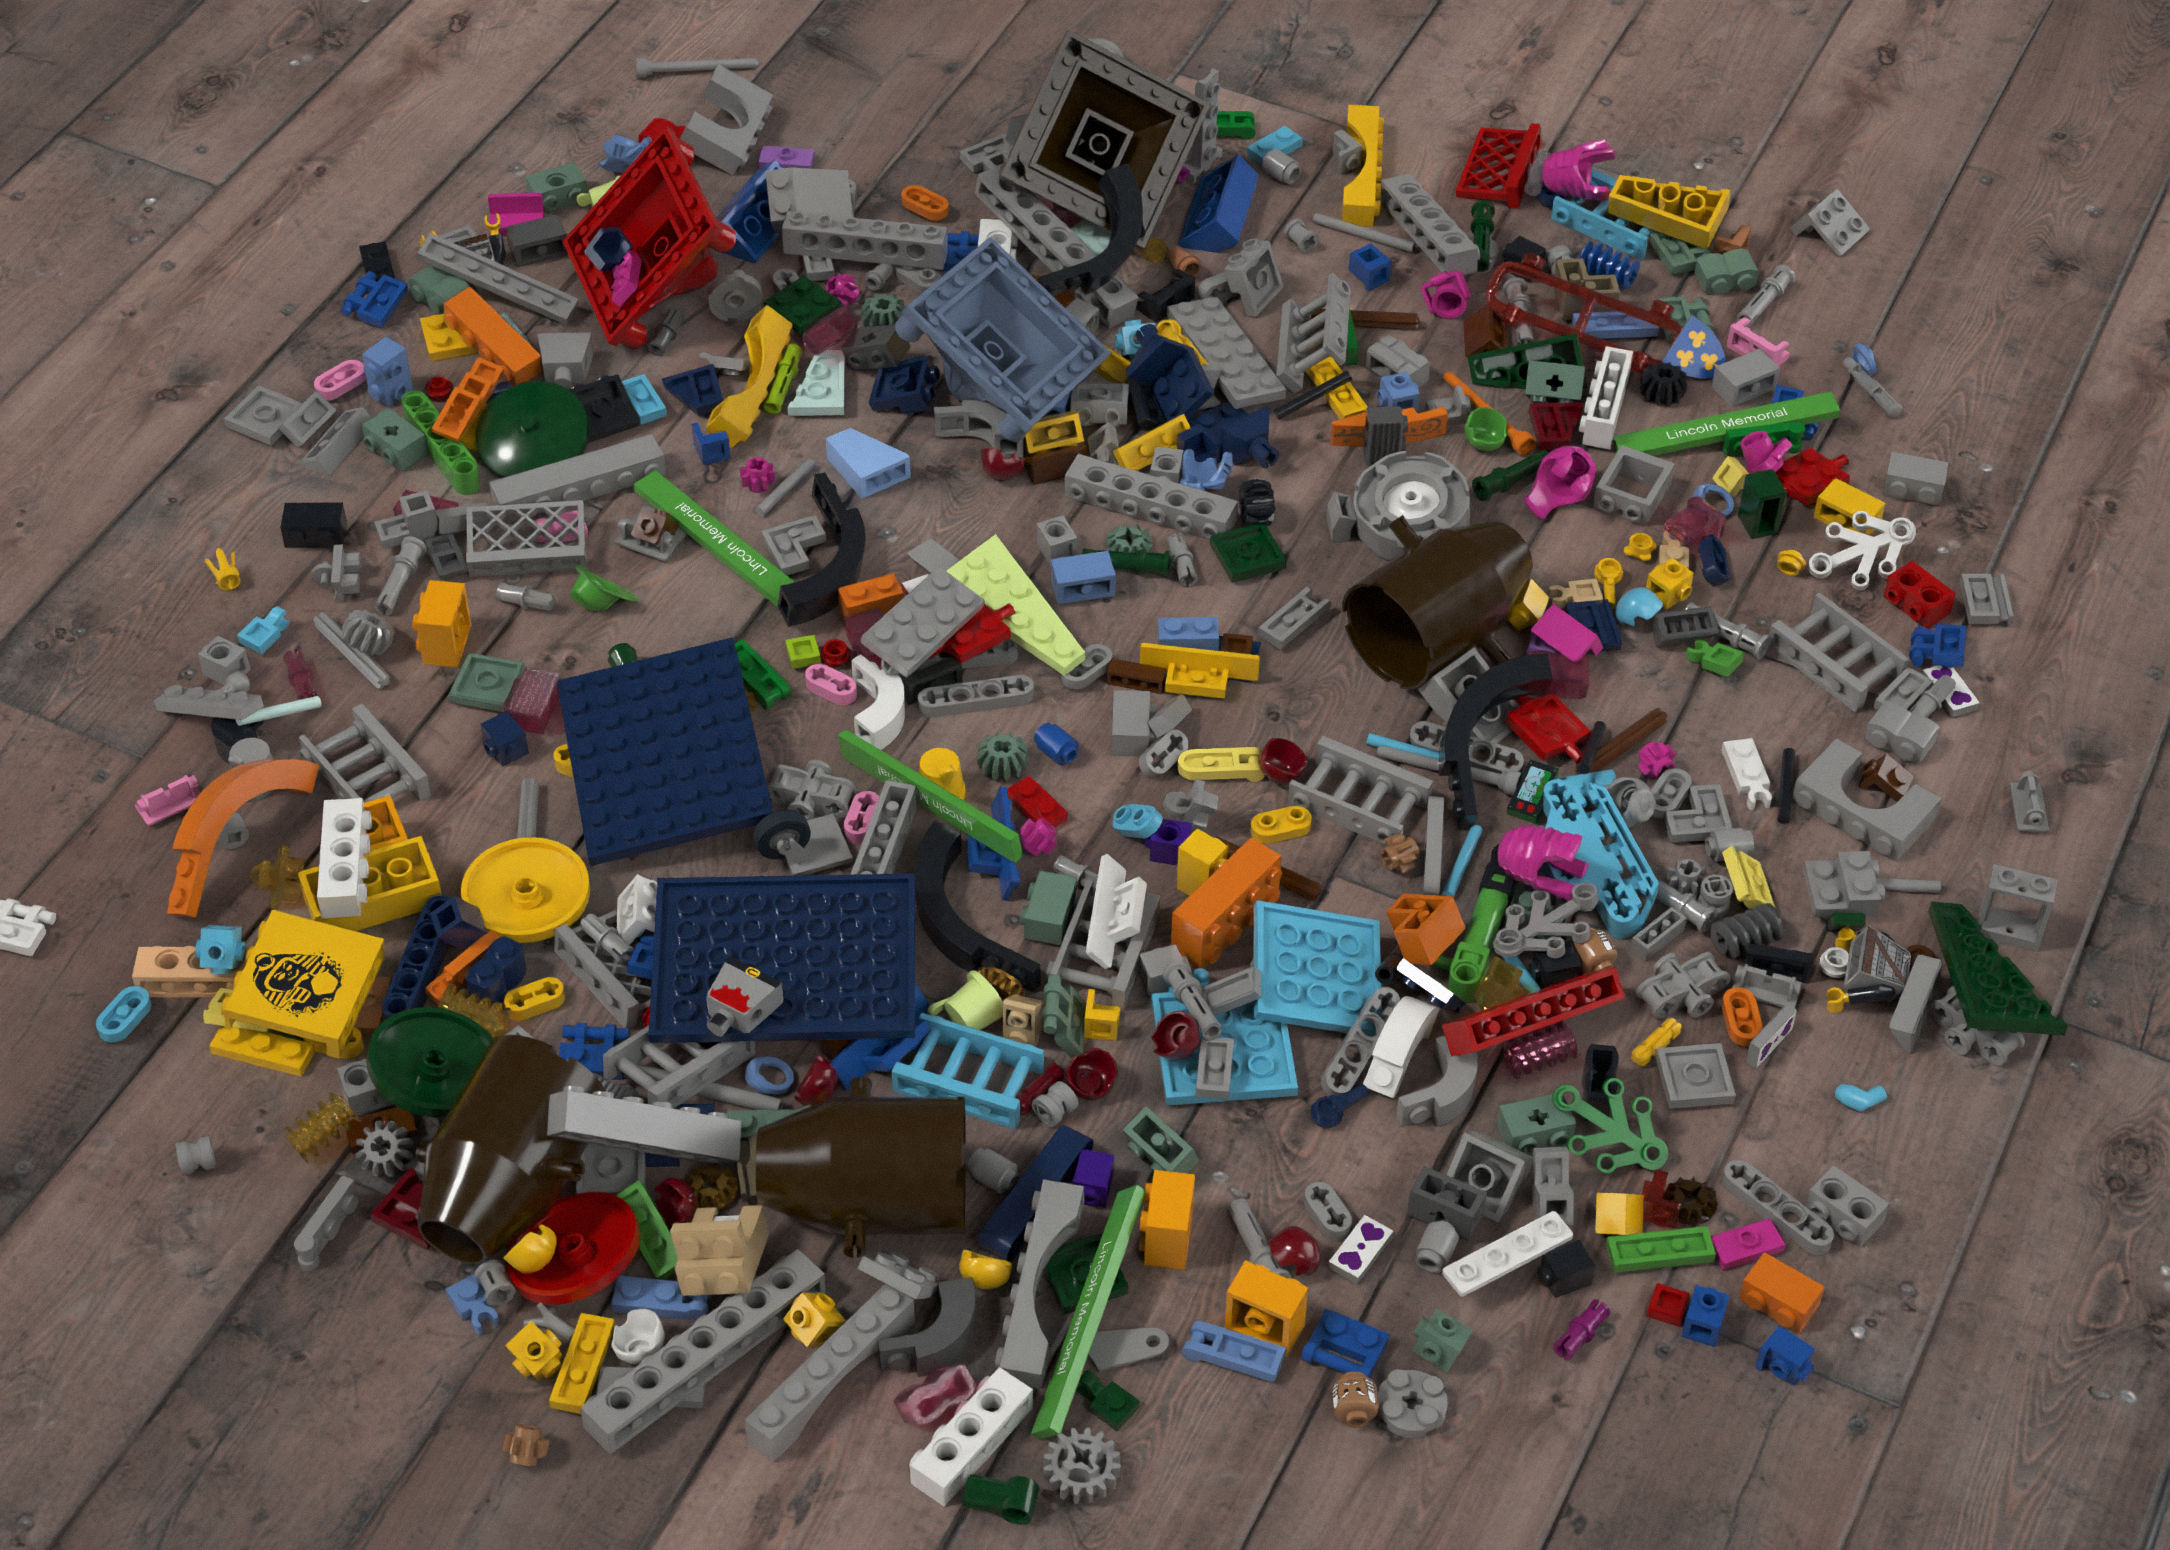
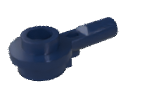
M1361 1084L1339 1097L1335 1095L1320 1097L1310 1109L1312 1121L1324 1128L1337 1126L1342 1121L1343 1110L1369 1095L1367 1087Z

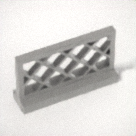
M583 500L466 507V564L470 577L576 571V565L587 569ZM578 510V516L570 524L560 517L565 511ZM537 512H545L550 516L541 526L531 519ZM507 514H516L521 518L512 527H509L502 521ZM473 516H487L491 521L484 528L480 529L473 523ZM555 521L565 528L556 537L546 531ZM525 523L535 529L527 539L517 533ZM496 525L506 531L497 541L487 534ZM571 532L579 539V545L566 546L561 541ZM541 534L551 541L544 548H536L531 544ZM511 536L521 543L516 549L507 550L502 546ZM482 538L492 545L486 551L474 552V545Z
M617 910L598 918L606 925H610L617 921ZM567 924L556 928L554 952L623 1028L631 1029L637 1026V1020L643 1016L645 1009L650 1006V1000L639 1004L633 997L634 993L651 996V987L638 985L637 981L640 976L627 973V966L619 965L616 959L614 964L600 961L597 958L598 954L612 955L606 950H600L594 943L582 942L580 937L588 935L582 929V925L573 929ZM642 935L639 938L636 937L632 943H640ZM617 973L634 976L633 982L618 981L615 975Z

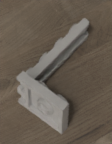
M1215 69L1208 71L1207 77L1195 84V96L1211 103L1183 164L1191 171L1190 175L1184 180L1192 184L1196 182V177L1201 172L1206 173L1211 168V163L1216 158L1220 159L1222 157V148L1216 146L1220 84L1218 83L1219 71Z

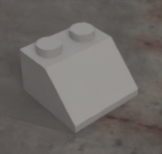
M1477 1130L1464 1132L1447 1176L1487 1192L1483 1216L1500 1223L1521 1191L1533 1164V1157Z

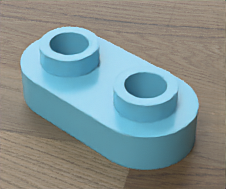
M1124 805L1117 809L1113 816V828L1124 837L1147 838L1158 830L1163 816L1150 805Z
M131 986L122 990L96 1020L99 1037L110 1043L125 1039L151 1010L152 1003L148 991L140 986Z

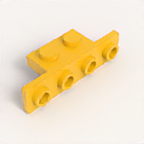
M1141 643L1139 663L1166 668L1168 673L1165 692L1225 699L1228 678L1258 680L1260 656Z

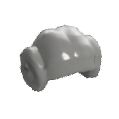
M1621 777L1615 779L1610 785L1603 786L1608 790L1628 828L1640 826L1642 822L1648 821L1653 815L1655 809L1654 796L1649 786L1640 779Z

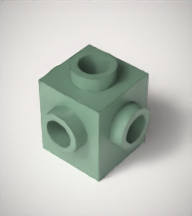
M1436 1308L1430 1320L1423 1316L1413 1335L1418 1340L1411 1351L1447 1373L1473 1330Z

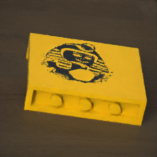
M272 910L268 920L262 921L259 926L258 940L255 946L251 945L247 951L246 965L243 971L239 970L235 976L234 990L231 996L227 995L223 1000L221 1014L225 1016V1027L231 1030L235 1020L322 1042L326 1044L327 1056L339 1059L385 959L384 939Z

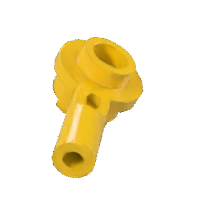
M1604 558L1595 566L1594 576L1598 582L1603 584L1604 600L1608 599L1611 609H1614L1616 607L1615 584L1622 580L1623 570L1621 564L1616 559Z

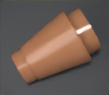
M1178 246L1169 249L1167 257L1175 270L1180 269L1195 278L1200 274L1201 263L1197 256Z

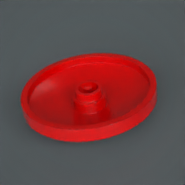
M584 1192L561 1198L555 1201L549 1214L544 1219L512 1241L507 1250L508 1253L529 1232L536 1234L541 1230L539 1225L549 1227L557 1238L556 1249L550 1262L539 1271L524 1274L505 1261L506 1270L518 1293L532 1302L559 1305L584 1299L615 1281L632 1262L640 1243L641 1232L639 1222L631 1207L623 1199L609 1193Z

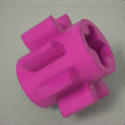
M846 273L831 277L826 284L825 290L841 300L842 306L845 308L848 305L854 304L859 296V288L854 284L856 278Z
M760 457L747 460L746 467H740L742 487L748 486L749 490L755 493L767 491L769 483L776 482L773 463H767L765 459Z
M1662 741L1659 743L1650 742L1640 750L1639 759L1642 762L1637 767L1645 777L1649 776L1651 779L1655 777L1659 779L1664 771L1675 768V763L1672 759L1677 754L1669 745H1665Z
M1041 817L1036 823L1029 818L1020 828V834L1023 836L1020 843L1034 856H1038L1041 851L1048 856L1057 846V840L1054 838L1058 833L1057 830Z

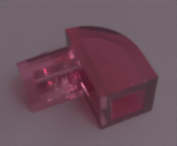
M1697 496L1688 500L1686 509L1666 521L1665 530L1684 545L1693 541L1699 546V541L1710 534L1718 539L1721 538L1724 533L1726 519L1722 512L1702 497Z

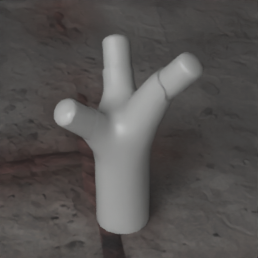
M542 1302L537 1305V1308L543 1317L531 1318L523 1322L524 1326L532 1321L536 1326L551 1329L569 1342H571L575 1331L573 1326L557 1315L555 1307L551 1306L548 1309Z

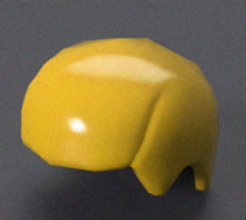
M539 1225L541 1230L536 1234L529 1232L503 1258L516 1270L524 1274H530L544 1268L552 1259L557 1245L556 1235L549 1227Z
M963 1250L959 1269L963 1278L972 1277L975 1288L990 1290L997 1289L1006 1284L1010 1277L1012 1263L980 1255L969 1250Z

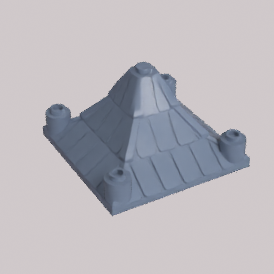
M991 236L908 304L901 312V317L895 323L896 332L904 341L916 342L924 333L930 336L929 338L944 360L943 367L947 386L956 399L960 401L978 400L981 402L986 400L1007 412L999 422V430L1005 439L1012 442L1021 441L1040 419L1080 382L1088 379L1111 354L1097 338Z

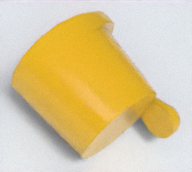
M933 748L926 751L921 756L918 773L964 801L966 788L959 757L956 753L947 748Z

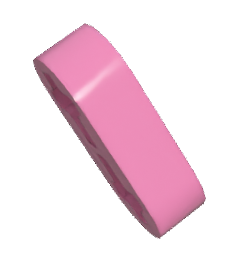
M814 664L806 669L805 683L810 692L838 705H849L856 700L857 684L850 676L824 664Z
M862 791L853 798L844 821V836L852 844L860 845L864 840L879 800V795L875 792ZM869 804L866 812H863L862 808H865L866 805ZM859 823L863 824V827H860L858 831H854L857 830Z

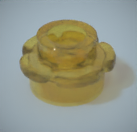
M1159 238L1149 239L1145 248L1142 249L1144 258L1153 263L1164 260L1169 251L1165 241Z

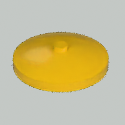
M516 838L492 846L481 853L470 864L462 880L461 897L462 900L480 909L487 932L493 930L499 937L506 936L518 943L537 942L555 936L556 928L565 924L570 927L579 919L590 897L589 875L582 859L564 844L545 838Z

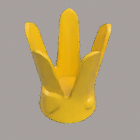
M218 548L216 556L220 570L209 559L204 560L216 577V584L219 589L230 591L237 588L241 582L240 574L236 567L235 552L231 553V564L229 565L223 550Z

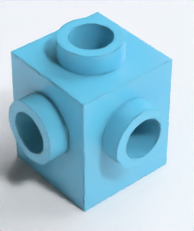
M1131 320L1125 322V327L1118 329V334H1115V346L1117 351L1121 350V356L1129 355V359H1133L1135 353L1141 348L1139 341L1137 344L1134 343L1133 336L1136 337L1135 334L1138 330L1144 337L1140 327L1147 324H1141V320Z
M208 925L201 928V939L197 940L195 949L196 958L200 959V968H210V973L229 974L230 969L240 966L241 961H244L246 955V944L244 941H241L242 926Z

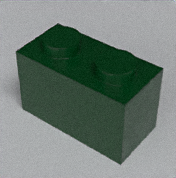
M1773 469L1754 472L1745 476L1738 518L1751 539L1778 534L1787 492Z

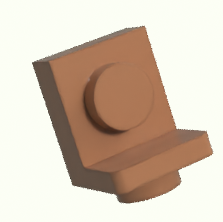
M1741 225L1737 233H1732L1729 239L1718 236L1714 243L1713 253L1724 254L1735 249L1748 250L1752 227Z

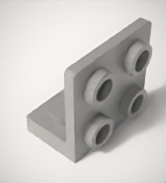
M1837 188L1816 203L1790 227L1796 236L1804 230L1809 233L1815 228L1838 257L1843 255L1870 230L1868 225Z

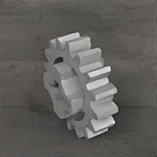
M1087 1427L1084 1434H1078L1075 1428H1071V1436L1068 1438L1064 1434L1059 1433L1058 1444L1049 1442L1048 1453L1043 1456V1466H1045L1044 1479H1049V1489L1053 1491L1060 1488L1061 1499H1065L1069 1494L1073 1495L1075 1504H1078L1080 1497H1086L1089 1503H1093L1094 1494L1105 1498L1106 1487L1115 1489L1116 1477H1120L1121 1474L1120 1452L1114 1451L1115 1442L1111 1440L1104 1443L1103 1432H1099L1094 1437L1091 1436L1090 1428ZM1064 1457L1065 1460L1062 1462V1467L1059 1468V1461ZM1105 1463V1470L1100 1474L1099 1470L1102 1469V1464Z

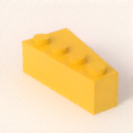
M1619 175L1609 195L1608 213L1708 249L1729 208L1731 190H1707L1706 186L1696 185V188L1680 186V183L1669 181V184L1655 183V179Z

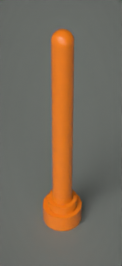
M1452 372L1444 373V381L1453 389L1455 386L1461 385L1464 395L1469 396L1470 404L1476 409L1485 407L1493 409ZM1507 421L1506 433L1511 439L1512 448L1520 456L1530 454L1537 444L1536 438L1527 431H1518Z

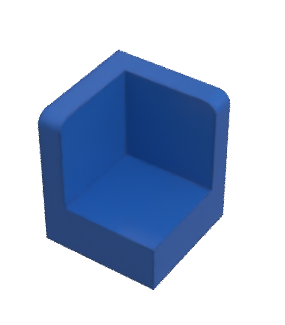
M698 423L692 424L693 444L703 465L730 459L729 438L726 431L703 436Z

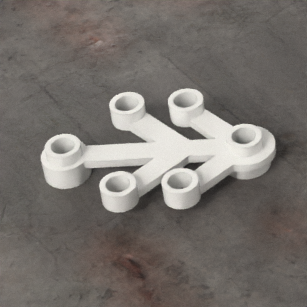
M1865 511L1854 513L1852 517L1853 527L1859 531L1866 530L1869 527L1882 532V534L1875 537L1844 528L1837 522L1828 524L1825 533L1827 540L1830 542L1844 540L1856 545L1831 556L1826 553L1814 554L1809 561L1811 575L1819 579L1826 578L1831 574L1833 568L1863 555L1858 570L1852 575L1851 584L1858 591L1865 590L1869 586V573L1878 549L1890 544L1886 558L1878 566L1879 575L1884 579H1888V576L1896 571V561L1902 546L1910 544L1915 538L1916 528L1909 519L1900 517L1888 522L1869 516ZM1862 517L1866 519V522L1859 524L1856 522V519ZM1837 529L1840 533L1834 536L1829 531ZM1897 530H1904L1906 535L1898 536L1895 532ZM1817 565H1824L1826 569L1824 571H1817L1815 567ZM1890 566L1893 570L1884 572L1882 567ZM1858 577H1862L1866 580V582L1863 584L1856 583L1855 579Z

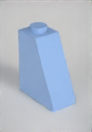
M852 428L826 438L827 460L861 499L911 478L910 456L903 451Z

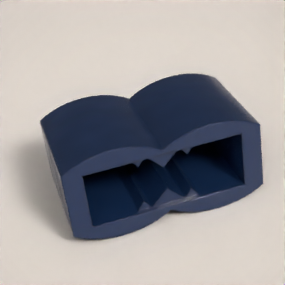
M502 936L488 947L485 958L477 961L466 975L470 1004L489 1013L497 1009L504 1002L508 990L517 986L526 974L527 968L522 944Z

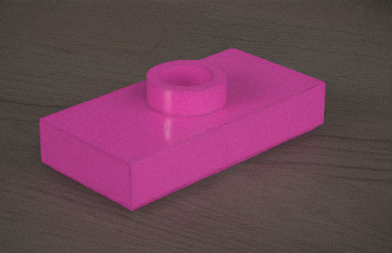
M1770 1218L1710 1236L1716 1254L1715 1259L1722 1271L1758 1260L1764 1252L1774 1255L1784 1252L1785 1243Z

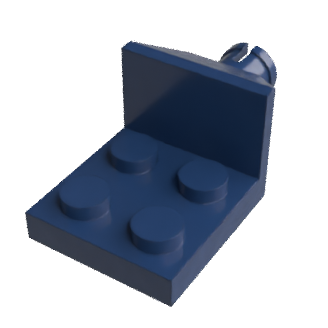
M1153 324L1140 327L1144 337L1138 330L1135 334L1141 348L1135 353L1126 374L1129 378L1151 385L1167 421L1182 414L1188 420L1215 394L1192 347L1159 336L1158 330Z
M1228 400L1187 420L1190 428L1200 423L1220 440V462L1225 452L1232 453L1233 463L1246 462L1254 458L1262 468H1268V464L1273 466L1279 458V451L1268 443L1270 408L1268 406L1247 414L1242 408L1234 409Z

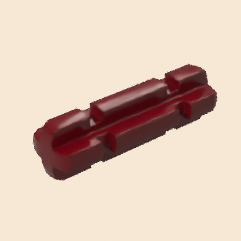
M1056 1063L1050 1064L1044 1070V1073L1039 1074L1023 1090L1025 1093H1020L1016 1097V1099L1020 1100V1115H1026L1033 1109V1100L1040 1095H1046L1048 1089L1053 1084L1064 1079L1062 1067H1059Z

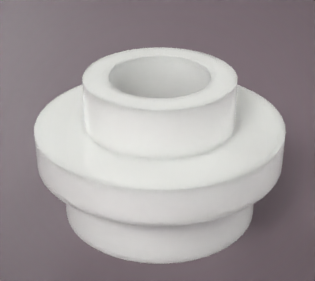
M1839 947L1829 948L1821 955L1819 967L1823 973L1830 977H1844L1846 975L1849 954L1846 950Z

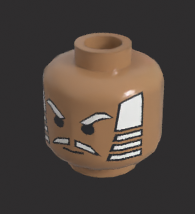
M1590 928L1591 936L1587 942L1577 943L1573 941V946L1582 964L1581 972L1583 974L1613 967L1618 953L1605 931Z
M1348 1372L1341 1375L1332 1385L1333 1414L1340 1422L1347 1424L1349 1427L1359 1428L1365 1426L1378 1414L1377 1386L1365 1374L1361 1372Z

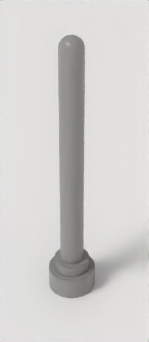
M646 57L636 58L637 79L647 78L648 75L657 72L715 70L718 64L726 69L757 68L759 61L756 58L652 62L651 60H646Z
M1379 746L1376 753L1381 758L1439 772V759L1387 746ZM1471 767L1472 780L1497 785L1498 789L1503 790L1504 794L1512 796L1522 777L1521 772L1508 770V772L1502 771L1499 774Z

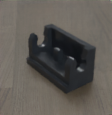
M1180 269L1174 270L1172 274L1180 280L1173 278L1168 285L1153 295L1144 291L1140 292L1138 297L1143 299V301L1137 302L1136 310L1155 323L1167 317V306L1176 305L1181 302H1190L1195 298L1194 276H1189Z

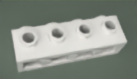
M1606 346L1602 361L1597 360L1594 377H1597V379L1592 378L1589 395H1592V397H1587L1584 413L1587 416L1582 415L1579 432L1584 433L1582 444L1605 449L1611 448L1630 375L1633 351Z

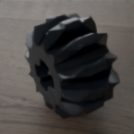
M1658 361L1657 365L1649 364L1643 370V374H1641V394L1646 396L1647 401H1655L1656 405L1664 403L1669 407L1671 402L1679 403L1687 391V373L1681 371L1680 365L1672 366L1671 361L1668 364H1663L1661 361Z
M1259 479L1243 482L1239 489L1240 495L1238 497L1240 517L1245 526L1254 524L1271 526L1275 518L1274 511L1276 510L1274 491L1269 481Z

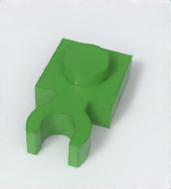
M1696 639L1695 649L1689 647L1686 649L1689 661L1702 662V668L1726 677L1743 662L1742 651L1720 643L1711 647L1708 646L1706 641Z

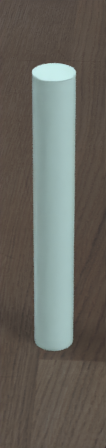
M315 696L261 708L244 720L236 719V723L241 726L320 708L321 699Z

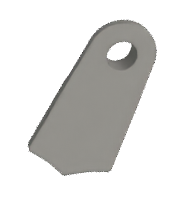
M1155 1327L1098 1331L1094 1337L1088 1357L1093 1361L1097 1370L1101 1372L1160 1356L1168 1349L1169 1338L1165 1331ZM1150 1341L1159 1342V1345L1156 1347H1150L1147 1344Z

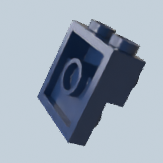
M930 356L900 361L897 367L878 368L869 400L872 410L890 409L899 406L902 414L927 410L930 402L936 400L934 385L941 380L940 370L933 364Z

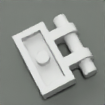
M10 898L6 899V901L0 900V949L32 957L46 934L45 926L42 923L53 925L56 921V913L46 911L45 907L33 905L32 907L21 905L18 900Z

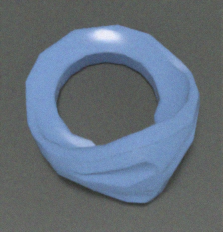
M1861 342L1853 347L1852 358L1856 363L1859 362L1864 366L1863 370L1870 377L1875 376L1878 373V369L1874 361L1873 351Z
M1702 484L1696 488L1692 496L1693 506L1705 516L1720 520L1726 519L1733 512L1734 501L1732 496L1719 485ZM1710 492L1721 495L1727 502V509L1724 511L1713 509L1705 499V494Z
M776 1057L754 1058L749 1062L745 1071V1081L747 1084L761 1093L784 1094L794 1084L793 1071L790 1066ZM761 1066H774L781 1069L785 1073L786 1082L776 1085L766 1081L759 1074V1068Z

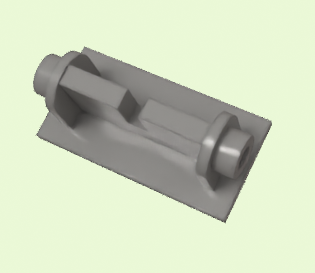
M2032 771L2023 772L2018 783L2010 782L2009 784L2017 831L2049 832L2041 783H2038V776Z
M1745 964V966L1738 965L1732 988H1745L1753 993L1756 1000L1780 1007L1788 1004L1795 1008L1802 983L1795 981L1796 977L1791 978L1773 973V976L1766 975L1767 971L1748 966L1749 964Z

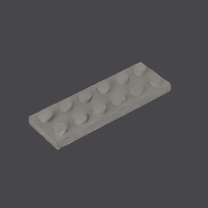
M1207 297L1202 300L1181 302L1176 305L1167 306V317L1181 325L1182 335L1189 338L1209 365H1216L1221 369L1216 384L1234 409L1286 398V388L1217 297Z

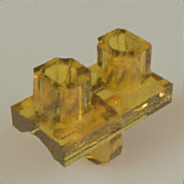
M279 846L278 859L274 862V865H271L269 860H263L261 864H257L251 869V880L258 884L260 889L266 890L271 885L269 908L278 910L281 901L298 903L301 895L300 882L286 880V877L299 880L298 872L303 871L305 859L288 856V846Z

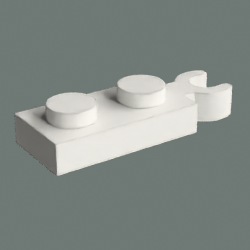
M1753 739L1723 742L1721 751L1738 794H1748L1747 807L1750 810H1754L1756 800H1761L1766 808H1770L1772 799L1769 792L1770 781Z

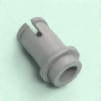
M879 263L874 270L868 271L865 275V285L867 288L873 291L882 289L885 281L894 273V265Z

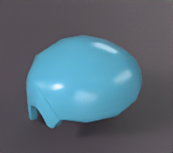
M1645 587L1634 588L1626 592L1619 599L1616 606V619L1622 625L1626 623L1634 626L1635 617L1640 616L1648 620L1661 609L1663 603L1650 589Z

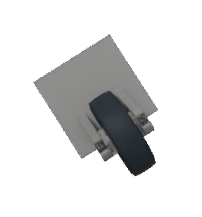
M780 810L763 818L757 824L753 833L754 842L760 854L773 860L785 858L792 876L808 875L853 862V856L833 813L806 820L798 811Z

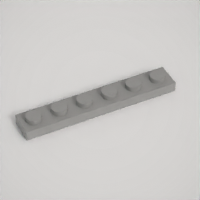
M429 233L417 253V259L565 325H567L578 306V298L432 233Z

